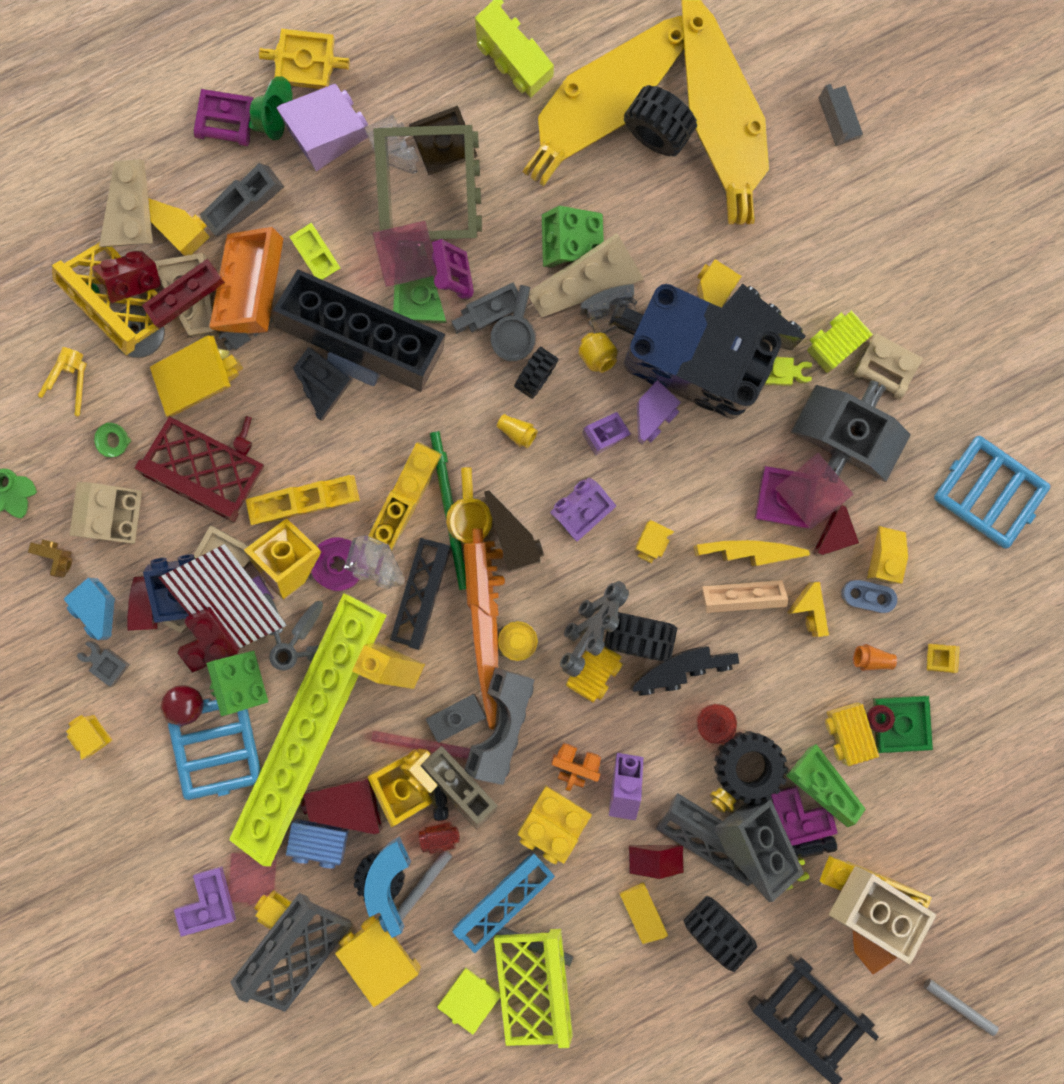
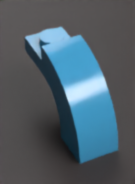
M400 836L388 843L377 855L367 874L364 888L365 905L369 917L380 912V925L384 932H389L391 938L401 934L404 929V923L391 897V881L397 873L408 868L411 863Z

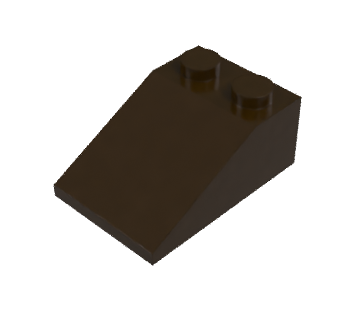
M489 490L485 491L484 494L509 572L539 564L541 562L540 557L544 556L540 540H534L533 535Z

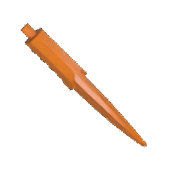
M483 528L472 529L473 542L464 544L467 605L471 609L475 655L488 726L494 730L497 704L487 693L495 667L498 668L497 616L499 614L498 605L493 599L499 598V594L493 592V587L504 585L505 578L503 575L492 576V572L497 571V566H492V560L502 559L503 551L500 548L491 549V547H495V541H483Z

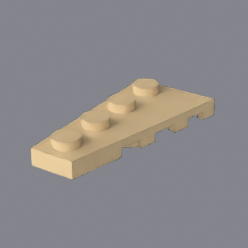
M616 233L530 290L529 298L541 317L582 303L604 290L633 284L644 280L620 236Z

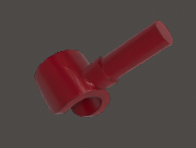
M245 416L240 435L233 442L234 448L244 455H247L252 447V442L246 440L252 420L249 416Z

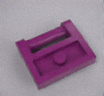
M201 89L194 124V137L203 140L205 137L238 142L240 146L248 147L250 143L249 112L251 101L254 98ZM207 120L237 124L240 125L239 131L208 127L206 122Z
M443 239L432 242V260L437 268V275L434 279L435 286L441 290L455 292L458 297L464 300L470 299L473 296L474 289L467 252ZM452 276L458 278L459 282L452 280Z

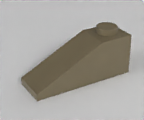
M442 746L421 764L452 804L476 830L496 813L498 805Z

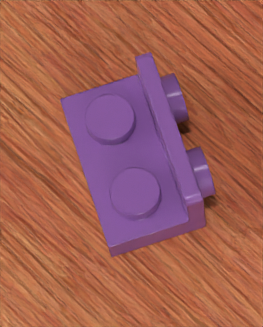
M587 478L580 481L574 487V491L571 494L560 499L550 513L577 542L609 514L616 505L596 481Z

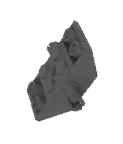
M870 381L861 400L847 392L815 385L791 433L832 455L824 472L821 474V477L824 479L828 477V481L837 483L845 464L850 463L872 476L887 482L911 434L896 418L875 408L883 392L886 390L884 385L881 384L880 387H877L879 382ZM850 428H856L854 433L857 434V436L852 435Z

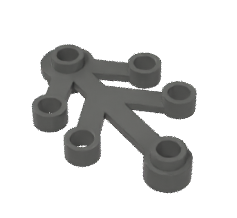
M617 581L609 584L605 589L604 596L593 603L589 600L583 601L578 613L589 619L579 625L570 623L566 627L564 636L571 641L577 640L580 635L585 633L573 653H566L560 661L563 672L571 677L578 676L584 668L585 659L581 657L584 650L586 649V651L594 656L599 655L604 648V629L608 632H613L619 624V607L626 602L629 596V590L623 582Z

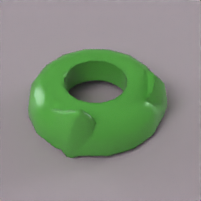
M107 422L97 429L94 442L100 454L113 458L120 456L126 451L131 439L123 427ZM111 433H115L119 437V444L115 448H112L107 441Z

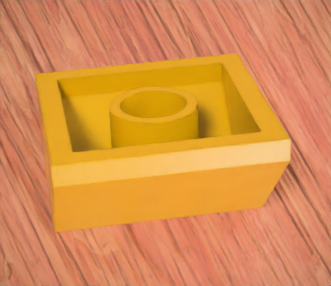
M406 756L376 769L368 775L370 784L391 827L432 804V800L427 792H416L407 783L409 778L400 769L405 763L404 758Z

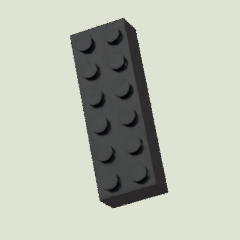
M299 269L295 272L273 309L274 328L419 392H422L444 348V333Z

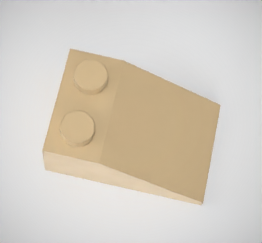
M855 866L829 916L910 965L936 914L874 874Z

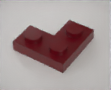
M211 607L186 617L184 623L196 640L180 646L177 654L192 673L207 667L206 663L238 654L239 645Z

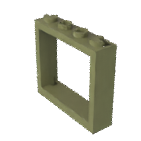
M473 125L373 128L380 241L477 238L478 232H482V215H477L476 204H481V188H476L475 177L480 176V160H474V148H479L478 131H473ZM464 134L468 229L393 232L387 137Z

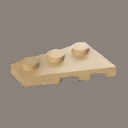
M141 159L114 161L99 247L153 244L145 161Z
M199 253L154 261L164 289L206 260V255ZM212 292L179 315L190 337L218 333L217 330H212L209 327L213 311Z

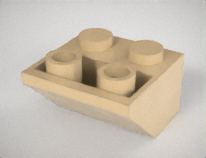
M77 482L69 536L135 544L142 491L97 483Z

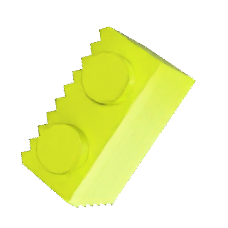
M852 310L846 316L841 312L829 323L832 326L831 329L826 333L821 329L809 340L812 345L807 349V352L810 353L826 373L833 370L873 335Z

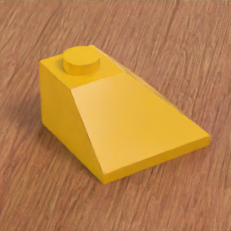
M287 518L244 549L245 554L266 583L283 600L306 582L321 554L320 549Z

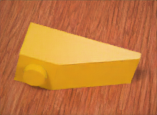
M148 198L151 223L184 256L192 255L210 238L204 231L207 225L196 214L191 217L185 210Z

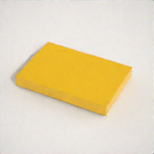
M207 335L150 366L166 417H173L231 387L214 336Z

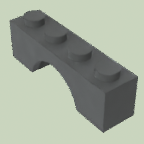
M495 667L487 693L495 700L498 706L499 721L494 733L486 741L471 746L464 770L474 779L504 785L505 778L510 772V761L513 751L518 745L519 731L526 718L527 704L533 694L534 679Z

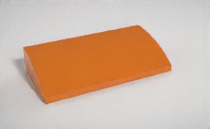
M273 227L227 234L220 269V276L225 283L216 290L209 326L212 330L233 333L268 332L284 240Z

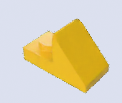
M820 582L808 583L787 613L793 614L808 611L809 616H806L805 622L808 632L812 633V637L829 636Z

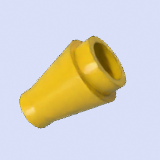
M506 414L500 417L496 425L498 429L504 432L519 447L529 448L538 433L533 424L509 417Z

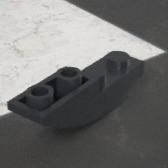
M709 646L696 647L672 655L670 661H660L641 674L631 684V690L633 692L638 691L639 696L654 694V689L665 687V691L680 690L681 684H687L686 672H690V676H699L706 674V669L716 668L717 672L733 670L732 665L740 664L738 653L729 652L710 655Z

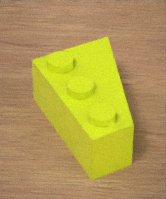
M493 0L475 17L477 47L485 56L489 54L495 60L494 63L502 74L507 73L513 79L514 86L521 93L526 92L531 98L554 77V65L533 38L528 40L517 28L521 24L518 19L514 17L511 20L502 9L504 2L502 0Z

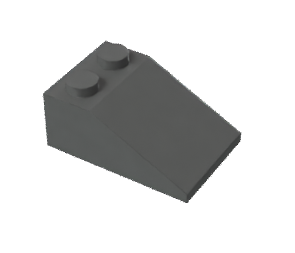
M761 800L759 804H755L752 801L744 803L715 827L727 855L768 902H774L804 874L772 800Z

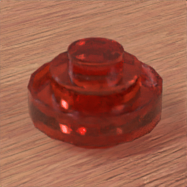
M713 703L700 710L696 726L698 733L704 740L713 744H722L734 736L737 729V720L730 708L723 704Z

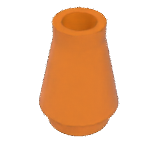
M864 644L855 649L853 662L855 667H859L862 671L894 670L897 665V657L895 654Z

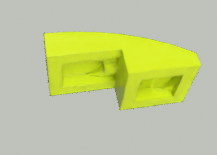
M312 223L289 236L315 277L323 280L341 269Z

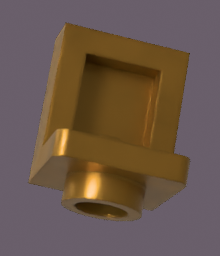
M42 539L41 543L30 542L28 553L53 559L50 575L65 577L72 566V558H70L72 551L58 548L59 543Z

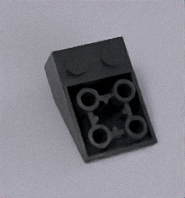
M742 283L722 308L776 332L781 338V348L793 350L806 337L802 333L803 329L800 325L785 319L777 306L772 303L767 304L760 298L761 295L755 288L751 286L746 287ZM762 340V341L768 343L770 346H772L769 341H767V340Z

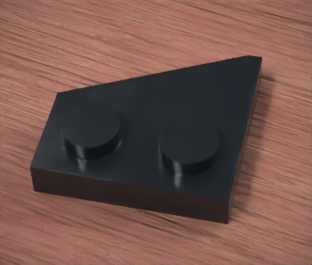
M308 347L293 367L298 380L303 384V390L307 398L310 399L316 411V417L323 421L353 379L312 347Z

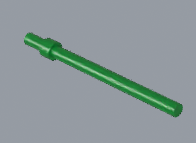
M440 431L429 434L432 449L442 454L436 465L445 518L447 519V513L454 503L446 463H448L447 452L443 450ZM448 531L459 591L465 590L466 573L462 545Z

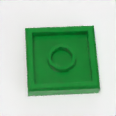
M929 696L873 698V706H887L895 716L894 725L890 730L886 732L875 731L878 753L933 750ZM882 713L876 715V722L882 723L884 721Z

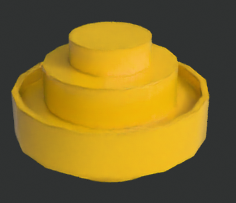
M521 621L511 622L504 626L498 638L499 649L503 655L515 661L526 660L532 656L538 643L537 634L533 627Z

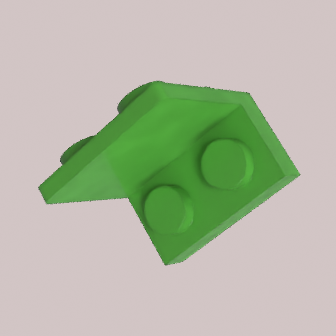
M557 206L541 215L543 267L553 268L566 261L574 262L604 242L602 213Z

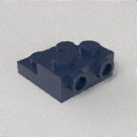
M194 554L179 556L177 558L178 561L167 562L165 557L151 560L150 564L144 569L143 576L155 623L186 619L189 616L158 577L196 559Z

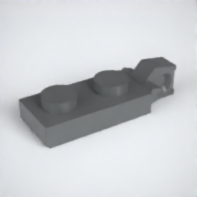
M514 282L467 304L466 308L461 310L463 316L452 321L456 334L470 329L471 333L477 330L480 331L498 322L500 319L514 314L518 297V290Z

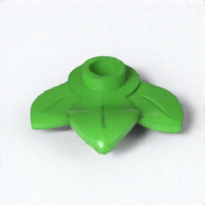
M0 469V512L5 509L14 517L24 518L28 511L27 497L37 493L36 487L29 478L17 476L9 469ZM7 477L9 483L6 487H4L2 485V481L4 478Z

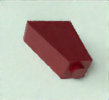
M368 776L310 789L304 793V798L301 799L304 815L308 814L309 821L370 834H378L383 829L376 795Z

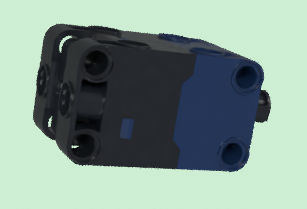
M661 284L656 288L644 315L627 307H621V304L618 303L609 322V326L615 325L618 329L634 335L624 360V367L627 372L647 381L651 385L658 380L668 391L729 419L741 416L758 399L772 371L773 363L782 344L781 338L776 332L671 284ZM762 340H767L771 343L772 351H770V345Z

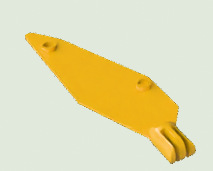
M681 0L688 106L697 120V128L695 130L726 191L728 224L733 225L736 223L737 225H743L746 223L747 225H752L755 222L753 190L769 170L766 120L714 15L701 0Z
M682 15L663 20L568 75L538 116L540 147L522 172L527 176L532 172L531 179L535 182L540 179L539 184L544 187L562 161L625 125L624 114L641 89L647 85L658 86L684 50Z

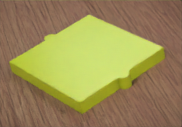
M465 967L437 1008L450 1017L453 1024L458 1023L473 1035L499 1000L500 993L487 984L485 978H479Z

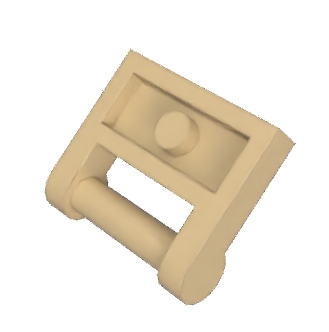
M875 333L857 364L853 375L859 379L863 377L868 381L879 382L878 386L884 385L886 390L893 394L892 397L901 400L923 358ZM871 363L899 378V383L897 384L867 368L868 364Z

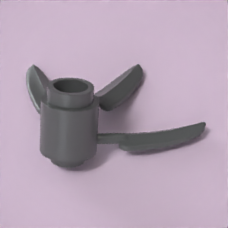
M264 593L263 595L278 613L272 597L268 593ZM322 601L314 602L303 614L292 630V634L295 636L289 644L281 642L279 633L283 632V628L269 634L275 636L277 643L269 655L270 663L274 668L282 671L289 670L296 664L299 657H307L309 661L313 660L319 645L308 646L306 652H296L293 646L298 639H305L323 608ZM282 651L288 654V660L285 662L278 660V654Z

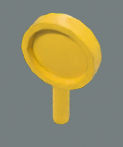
M462 467L463 499H459L451 505L447 513L446 524L453 538L463 543L473 542L472 529L483 528V539L488 535L492 526V516L484 502L473 498L472 467Z

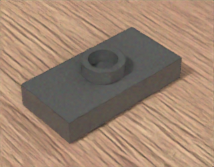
M472 694L426 718V721L439 743L485 719L486 716L475 694Z

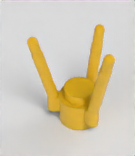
M62 347L56 364L44 382L38 397L42 398L47 390L52 389L61 371L74 374V371L78 370L75 398V416L78 417L80 416L83 378L87 363L82 362L84 356L82 353Z

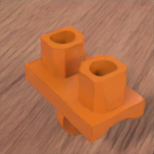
M563 742L557 755H553L551 765L570 772V774L560 771L557 778L567 782L565 790L571 791L573 785L581 788L584 787L585 780L576 777L577 775L598 782L601 775L599 771L601 757L587 751L583 764L574 762L573 759L577 747Z

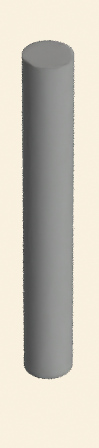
M444 849L397 909L402 920L452 858V854Z
M928 979L925 982L924 988L991 1036L997 1034L998 1026L933 980Z

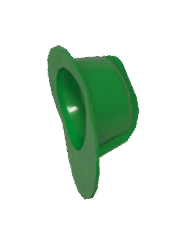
M276 76L268 85L266 93L254 98L250 104L249 128L253 131L266 133L273 141L279 140L283 136L285 123L277 107L293 100L292 88L286 78Z

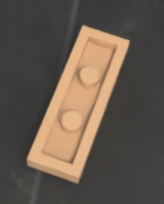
M783 580L702 586L706 613L787 607L788 604Z

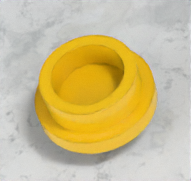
M718 788L716 792H711L710 797L713 799L711 804L722 813L726 810L729 812L734 810L733 805L736 800L727 791Z

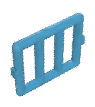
M976 436L959 461L955 460L949 468L951 472L934 495V499L999 546L1007 549L1013 544L1024 526L1032 523L1036 517V514H1034L1035 510L1049 492L1051 486L1047 481L984 437ZM981 449L993 457V459L960 505L951 499L948 494ZM1003 464L1015 474L984 519L981 520L971 513L970 510ZM1023 480H1026L1037 489L1007 533L1003 535L994 529L992 525Z
M210 698L203 700L202 714L219 710L217 700L211 701ZM248 709L237 712L239 719L237 723L181 735L179 726L168 723L182 794L185 800L218 794L219 797L230 794L231 790L255 785L261 768ZM242 733L244 749L187 762L185 745ZM247 759L250 775L193 788L190 772Z

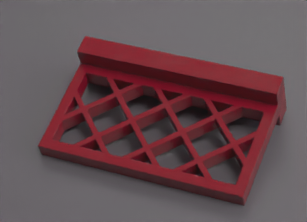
M169 416L143 460L139 459L134 469L141 476L235 523L239 516L238 511L265 466ZM172 426H175L182 430L184 439L169 443L167 434ZM201 439L206 443L208 451L193 455L190 442ZM186 444L189 456L174 460L171 448ZM167 449L170 462L157 464L152 461L156 452ZM226 452L230 456L231 463L216 467L213 454ZM210 456L213 468L198 472L195 460ZM234 457L240 460L235 462ZM191 461L194 474L184 477L179 475L176 465ZM249 464L255 467L251 476L240 479L237 466ZM172 466L173 471H171V470H169V469H167V468ZM233 468L236 481L221 484L218 472ZM215 473L218 486L208 489L202 487L199 477ZM196 478L197 484L191 480ZM238 485L240 495L236 502L233 503L225 498L223 489ZM220 491L221 496L214 492Z

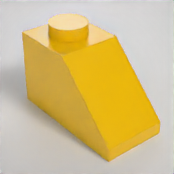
M714 259L710 266L705 264L697 276L701 280L697 286L698 296L722 308L742 276Z
M878 526L867 578L889 584H902L908 561L906 532Z

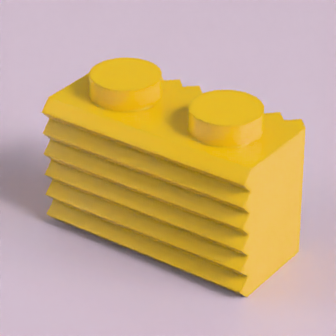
M605 646L597 656L585 651L582 656L585 659L583 670L576 677L570 676L565 686L593 703L596 698L601 700L609 688L605 683L610 675L615 677L623 665L620 662L622 656L607 649Z
M857 702L827 711L828 719H825V725L830 735L833 734L836 745H833V750L838 761H842L847 766H852L879 757L863 704Z

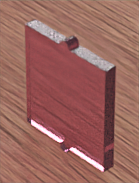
M231 853L229 893L232 902H248L249 905H253V903H258L263 894L268 897L272 891H275L277 855H275L271 866H262L246 853Z

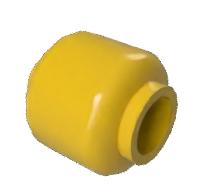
M591 332L582 338L578 354L591 371L604 373L616 364L618 350L605 333L599 332L594 334Z

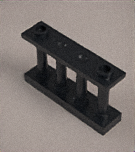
M790 954L787 959L795 967L768 999L764 998L761 1001L754 995L748 1001V1005L755 1015L831 1084H839L843 1079L837 1071L838 1063L865 1032L875 1041L879 1038L873 1030L875 1024L864 1013H861L860 1016L857 1015L813 975L811 971L814 968L805 959L800 957L797 960ZM805 976L815 985L814 989L788 1018L784 1017L782 1020L775 1014L777 1011L776 1007L799 980ZM826 995L836 1006L809 1036L805 1035L802 1038L796 1033L798 1029L796 1026L822 996ZM845 1013L856 1025L830 1055L826 1054L823 1057L816 1051L818 1049L817 1044Z

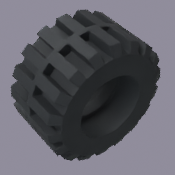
M644 86L624 114V122L627 128L639 142L652 151L669 157H675L680 153L697 128V120L689 107L671 92L657 86Z
M618 612L619 624L613 632H606L604 646L607 649L666 662L671 660L678 629L674 624Z
M746 731V733L738 732L735 733L733 738L729 736L725 739L726 743L724 746H719V755H715L714 760L717 762L716 766H714L715 773L718 775L719 783L735 799H740L744 803L752 801L755 804H759L762 799L766 801L771 800L773 793L778 794L781 791L778 788L780 784L785 785L784 773L788 774V767L784 763L787 762L786 756L781 753L782 749L779 745L775 744L770 738L752 731ZM755 751L760 753L765 763L762 775L755 781L743 782L736 773L738 760L748 752Z
M705 896L683 920L685 927L698 943L724 968L735 972L758 948L755 939L712 897Z

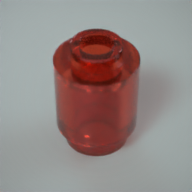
M451 822L427 826L425 830L419 831V842L422 852L434 854L456 849V843L460 842L458 827H453Z

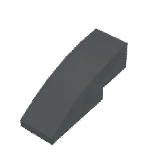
M258 163L241 181H233L200 214V217L215 236H220L260 209L283 189L284 185L269 166Z

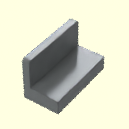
M831 84L825 85L818 99L835 146L861 138L863 132L846 85L833 89Z

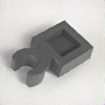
M87 641L86 645L91 648V655L87 656L81 652L77 654L78 659L83 662H91L93 665L89 671L109 687H113L130 664L110 649H105L101 653L97 643Z

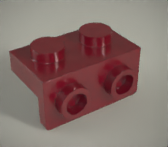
M142 250L131 251L126 256L117 259H106L100 264L92 266L94 277L105 287L108 300L111 303L158 288L161 285L156 263Z

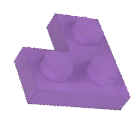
M222 866L193 875L199 901L174 909L181 937L236 920Z

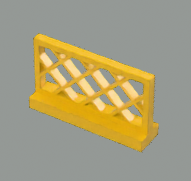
M99 242L66 263L60 260L53 264V281L125 355L134 351L137 343L159 330L147 313L146 316L129 314L130 305L142 306L150 298L157 295L158 293L154 289L146 291L148 294L147 300L129 297L114 302L127 304L126 314L113 312L110 309V301L107 295L95 293L91 289L92 283L101 284L93 277L92 266L102 262L95 261V255L105 250L111 259L122 257L113 247H99ZM78 265L90 267L89 276L78 275L72 269ZM128 321L145 323V329L135 334L128 327Z

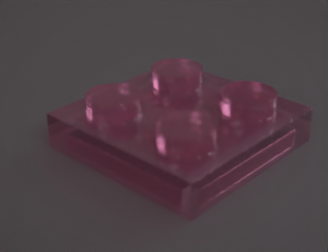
M426 220L372 233L386 287L437 275V268L432 260L433 248Z
M816 453L775 487L810 529L854 495L819 453Z

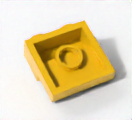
M545 785L518 830L517 835L521 837L519 842L531 850L535 846L544 851L543 857L553 864H557L558 861L565 864L592 813Z

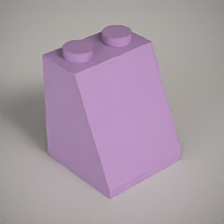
M336 84L277 107L288 131L315 171H318L368 138L365 128L368 126L367 121L360 111L355 113L351 107L354 104L346 90L341 92Z

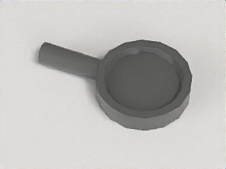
M520 285L514 314L500 319L491 331L493 350L499 357L507 361H518L526 358L533 351L536 344L534 327L524 318L531 288L528 286Z

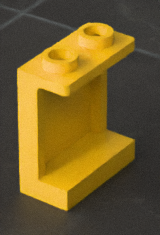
M373 915L360 925L362 929L355 935L350 932L339 940L340 946L335 954L373 1008H375L418 976L421 966L415 958L410 959L395 937L391 938L388 931L384 932L380 925L379 917L375 918Z

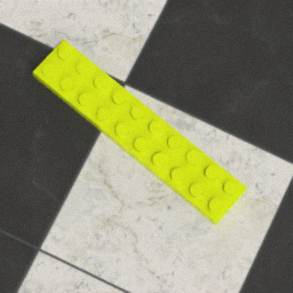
M345 593L341 597L229 839L262 866H271L357 681L359 674L352 672L363 646L375 642L387 616Z

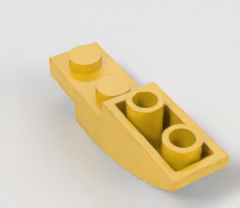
M416 442L393 490L390 491L367 537L368 540L392 551L432 478L431 475L442 455L441 453L420 442Z
M830 855L819 880L824 885L842 891L851 872L857 866L874 874L927 909L932 899L931 896L912 887Z

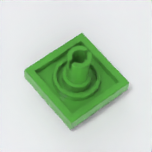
M255 651L206 663L212 682L210 690L214 689V692H211L213 697H216L221 717L268 703Z

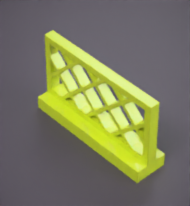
M550 929L549 933L495 935L494 944L506 1046L558 1044V1048H569L573 1033L561 929ZM543 941L544 952L539 958L527 949L531 942ZM502 943H512L519 949L512 959L502 951ZM522 953L534 962L527 972L515 963ZM537 965L547 974V979L542 985L530 976ZM510 967L522 976L515 986L505 978V973ZM525 980L537 989L530 999L518 990ZM540 993L550 1001V1006L545 1012L533 1003ZM513 994L525 1003L518 1013L508 1005V999ZM528 1007L540 1016L533 1026L521 1016ZM545 1020L553 1028V1035H542L536 1028ZM516 1021L528 1030L524 1036L512 1037L511 1026Z

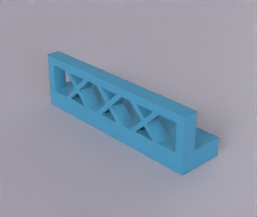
M532 852L453 927L452 932L459 940L462 939L475 954L534 898L555 875ZM537 866L547 875L539 884L528 883V875ZM515 887H524V898L519 903L508 902V894ZM527 887H535L527 894ZM495 906H504V917L499 922L487 921L488 913ZM507 906H514V908L507 913ZM475 925H484V936L474 944L466 934ZM487 926H494V927L487 933Z

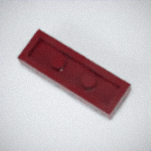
M207 258L145 302L142 307L154 325L161 329L225 282Z

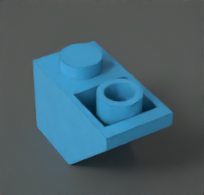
M87 578L64 598V601L68 604L67 610L76 619L80 618L86 625L84 630L91 638L107 640L112 636L115 598L98 578Z

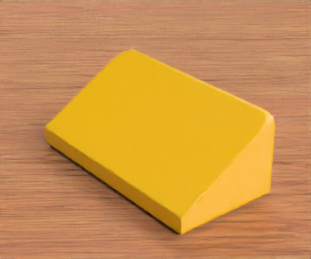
M644 882L619 893L642 944L668 937Z

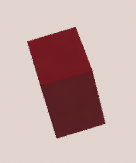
M842 504L835 506L812 552L813 555H825L859 543L846 506Z
M681 844L629 845V873L655 879H663L684 873L683 846Z

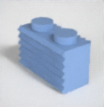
M296 819L291 824L286 856L293 857L292 861L305 864L312 860L318 861L319 866L332 869L336 865L340 866L344 859L349 829Z

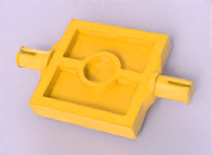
M281 28L280 40L275 50L261 47L259 49V59L274 61L276 65L275 77L283 76L291 86L323 89L329 86L333 68L347 70L350 68V58L334 57L335 38L333 34Z

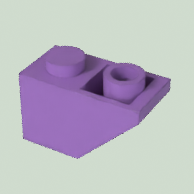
M658 380L637 403L638 442L641 445L646 440L651 443L661 433L658 427L664 421L670 423L680 412L676 408L681 402Z
M622 753L616 754L610 792L609 816L636 820L641 803L644 757Z

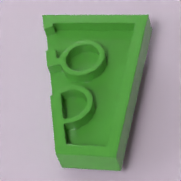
M396 241L393 311L417 322L447 323L437 287L434 284V277L423 241Z
M817 744L809 747L786 775L846 827L855 825L866 810Z

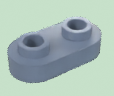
M851 580L843 586L841 591L842 599L847 605L860 609L888 613L897 604L895 591L890 587ZM854 588L859 593L855 599L851 596V591ZM880 594L885 599L881 605L877 602V597Z

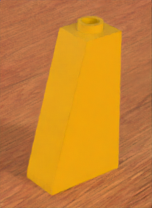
M374 642L363 646L352 672L378 684L414 689L426 664L379 642Z

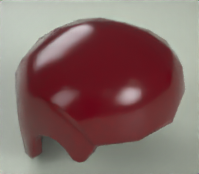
M178 685L169 689L163 696L160 710L167 723L183 727L195 722L200 717L204 702L202 695L195 688L188 685Z

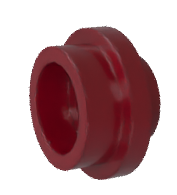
M875 705L867 712L868 722L872 730L886 732L893 727L895 716L889 707ZM879 713L884 715L882 723H877L875 720L876 715Z

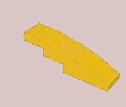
M347 475L328 481H318L299 487H289L245 499L251 525L305 515L360 501L354 475Z
M755 540L719 541L693 546L695 556L722 551L723 561L750 556L752 567L810 555L807 549L782 543Z

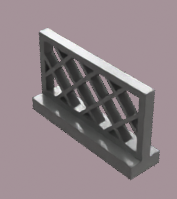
M299 893L230 981L238 999L246 1003L252 999L286 1012L337 946L339 940L351 928L352 922L341 915L312 903L306 895ZM316 914L320 915V922L307 926ZM337 923L340 924L335 932L327 934V927ZM321 930L322 937L309 941L308 934ZM303 936V944L290 948L297 938ZM323 945L322 950L318 954L310 956V949ZM304 952L305 959L291 963V956ZM286 958V966L273 970L280 960ZM306 967L305 972L301 976L293 978V971ZM287 974L288 981L274 985V978ZM269 981V988L257 991L262 983ZM289 989L288 994L282 1001L276 999V993Z

